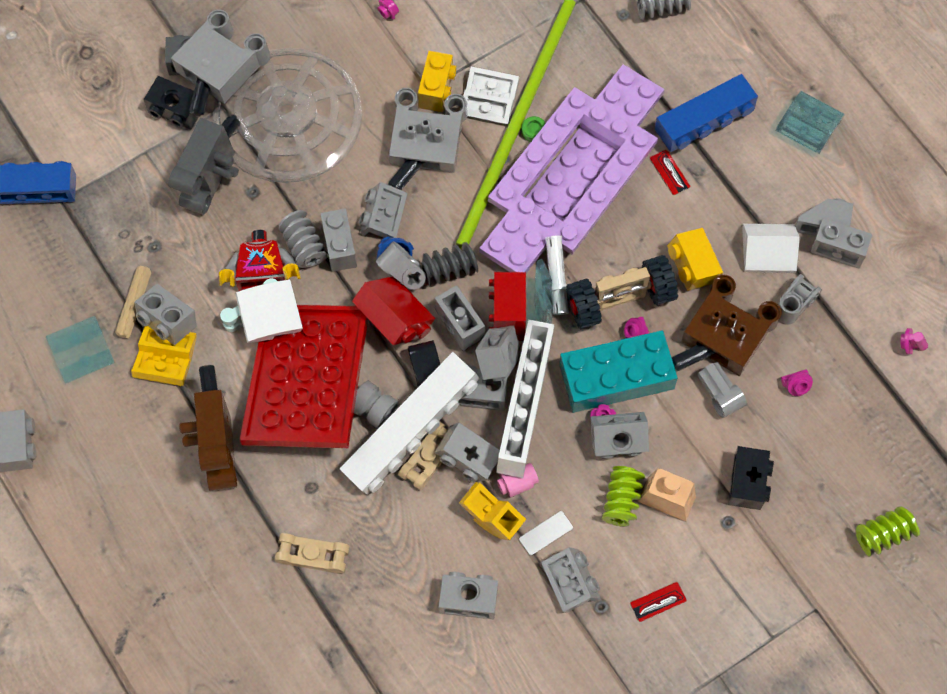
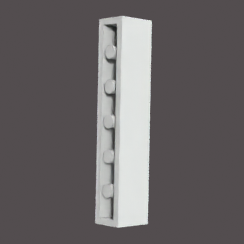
M528 319L496 473L520 478L524 476L552 343L554 324Z
M452 352L345 462L340 470L365 494L368 495L370 492H376L384 483L382 479L389 472L394 473L403 463L402 459L408 453L412 454L419 448L422 443L420 440L427 433L431 434L439 427L440 419L446 413L449 415L454 412L459 405L458 401L465 394L469 395L478 386L477 381L480 378Z

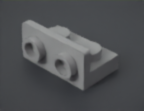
M382 182L370 188L365 196L366 209L362 212L359 219V225H361L359 234L365 236L368 232H371L383 238L397 237L407 192Z
M824 218L821 221L810 253L860 269L866 257L872 234Z
M569 547L541 562L563 612L568 613L589 601L600 599L598 593L600 590L599 584L590 575L587 568L589 565L588 560L579 549Z

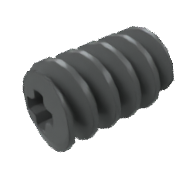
M467 242L462 243L461 250L457 245H453L452 253L448 248H443L442 256L437 250H434L432 252V259L427 253L422 255V269L428 286H430V278H434L437 284L440 283V275H443L449 281L450 272H453L456 278H459L461 269H463L466 275H469L470 267H473L478 273L475 254Z

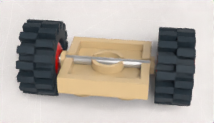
M665 255L644 260L641 269L631 268L619 276H605L599 282H596L595 290L587 278L567 284V299L569 300L571 313L578 328L581 330L601 324L602 315L600 311L644 298L646 291L650 293L651 300L653 299V303L656 306L677 300L679 296L678 288L676 287L677 281L674 278L675 274L672 272V266L669 264L668 258Z

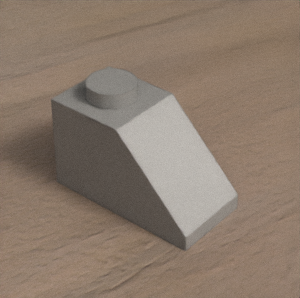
M839 198L826 199L798 217L795 225L798 233L817 236L821 221L824 218L850 226L854 203H849Z

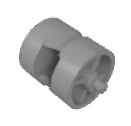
M368 380L357 390L354 413L358 416L367 415L369 423L378 429L398 409L399 401L390 395H381L379 387Z

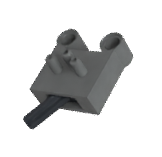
M236 115L227 117L221 125L200 117L168 180L170 188L181 192L179 206L202 215L206 214L222 178L230 179L238 175V168L232 166L235 151L229 140L241 124Z

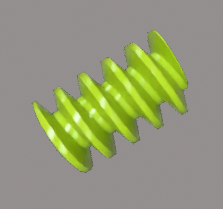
M614 466L612 467L614 471L610 475L612 481L608 485L610 491L606 495L608 502L604 505L606 512L603 513L602 519L609 524L626 527L630 525L628 523L629 520H637V515L630 511L639 509V505L632 502V500L641 499V495L634 492V490L643 489V485L636 482V480L644 479L645 474L631 467Z
M899 506L896 507L894 512L888 511L885 513V516H877L875 521L868 520L866 525L859 524L856 527V537L862 550L870 557L871 549L879 555L881 554L880 545H883L886 550H890V540L899 546L901 544L899 536H902L905 541H909V532L911 531L915 537H918L920 530L912 513Z

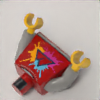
M264 230L253 231L251 233L252 242L240 244L239 251L234 253L226 268L219 272V286H222L225 282H230V286L234 287L236 280L238 291L263 285L270 278L284 281L296 276L298 279H301L298 265L286 249L278 248L277 241H267V232Z

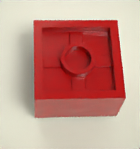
M494 272V279H489V286L494 287V292H489V299H494V314L489 315V322H494V327H489V329L514 326L517 340L524 341L526 333V272Z

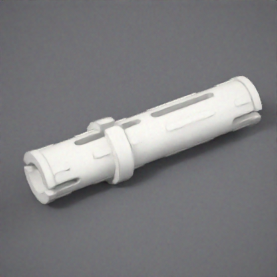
M562 236L545 237L550 276L548 292H551L552 315L569 314Z

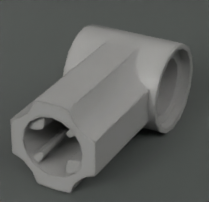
M718 362L706 366L698 373V377L711 395L712 404L720 417L724 418L747 405L746 398L741 389L731 383Z

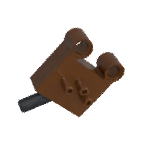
M728 275L717 276L713 281L709 295L684 331L681 342L691 348L672 357L675 370L680 371L708 357L736 375L741 376L768 332L773 331L777 327L782 314L780 306L773 301L763 302L754 317L730 303L736 289L734 279ZM717 288H725L728 293H720ZM762 314H769L773 319L767 320Z
M204 365L199 367L202 392L194 393L196 421L179 424L180 433H192L185 434L182 438V443L184 447L198 445L200 469L202 472L206 471L209 491L237 488L231 416L222 390H218L215 366Z

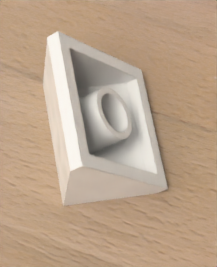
M794 224L742 225L744 272L796 273L800 236Z

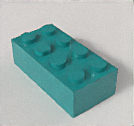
M663 330L560 354L559 366L572 413L597 408L601 404L610 405L674 390L678 379Z

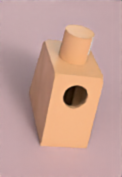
M657 468L648 477L641 493V499L638 502L686 522L696 498L695 485L692 481Z

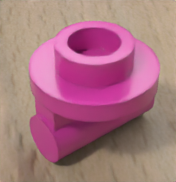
M644 317L630 318L626 322L624 328L626 339L649 333Z
M907 328L905 333L901 334V349H905L906 354H912L913 348L922 351L928 348V343L921 332L913 334L912 328Z
M807 369L781 377L782 385L793 396L806 394L813 384L812 377Z

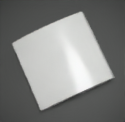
M471 67L466 90H464L463 95L467 101V116L508 124L520 77Z
M290 280L263 284L236 292V300L247 343L272 340L276 335L297 333L302 330Z

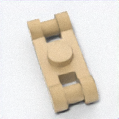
M441 422L433 433L425 437L419 448L408 462L403 465L398 474L404 480L409 479L414 483L413 486L420 491L442 464L440 461L441 457L434 453L439 446L435 441L438 437L443 439L447 432V429L444 428L445 425ZM417 465L424 469L421 474L414 470Z
M287 533L280 534L278 542L281 545L279 552H276L275 562L333 573L345 572L346 564L344 563V558L349 552L350 546L348 544L296 537ZM291 547L299 548L297 556L290 554ZM327 553L334 554L333 561H326Z

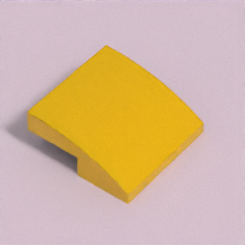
M145 326L138 343L139 352L131 370L132 377L184 386L197 337L196 333H188L177 344L173 345L167 339H161L149 326Z

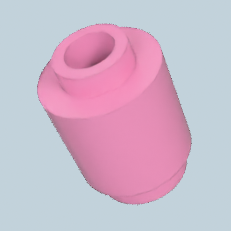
M531 463L526 464L523 478L499 473L500 479L497 480L502 495L507 494L509 498L534 488V484L539 483L538 476Z

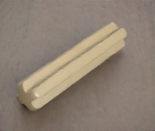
M138 266L115 331L118 337L128 339L131 335L136 320L134 302L145 293L151 275L150 268Z

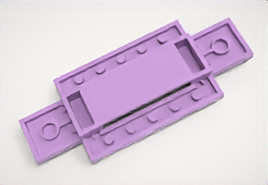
M624 64L596 99L574 87L488 196V202L506 212V215L479 248V253L509 272L526 273L546 249L545 237L562 236V249L573 255L657 144L658 138L639 126L663 96L664 89ZM580 124V128L525 197L524 195Z

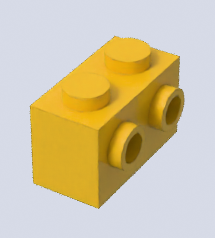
M428 51L418 90L419 108L443 112L445 100L451 95L452 87L449 86L450 81L455 79L457 65H453V55Z
M703 228L676 234L667 245L669 256L674 260L679 278L684 283L687 291L711 285L717 276L723 274Z

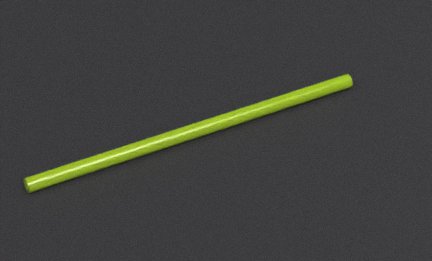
M564 0L456 241L455 245L460 249L463 242L470 244L488 203V196L497 183L575 7L576 2L574 0Z

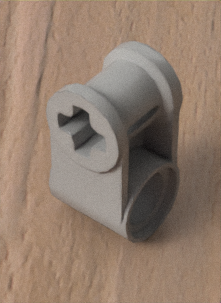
M394 241L376 260V263L382 270L396 278L409 289H418L425 283V273L419 261L409 255L403 247Z
M800 274L778 303L782 313L779 322L788 325L793 324L806 308L812 305L822 289L820 287L815 288L804 280V276ZM784 306H789L794 311H788Z

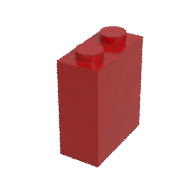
M393 276L365 282L352 300L392 345L424 338L431 331L430 325L436 319Z

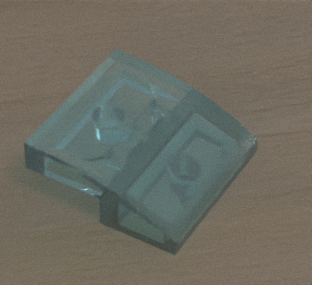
M800 91L775 131L820 154L845 114Z
M543 259L537 260L535 273V313L537 321L551 324L553 306L551 304L552 279Z
M95 316L46 336L65 384L115 363Z

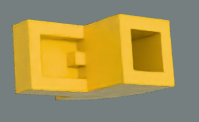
M475 482L459 502L474 517L473 520L480 527L500 539L511 540L526 520L508 501L498 500L480 482Z

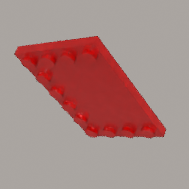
M297 305L302 324L300 332L276 335L272 340L258 342L240 442L246 446L349 448L368 318L357 306Z

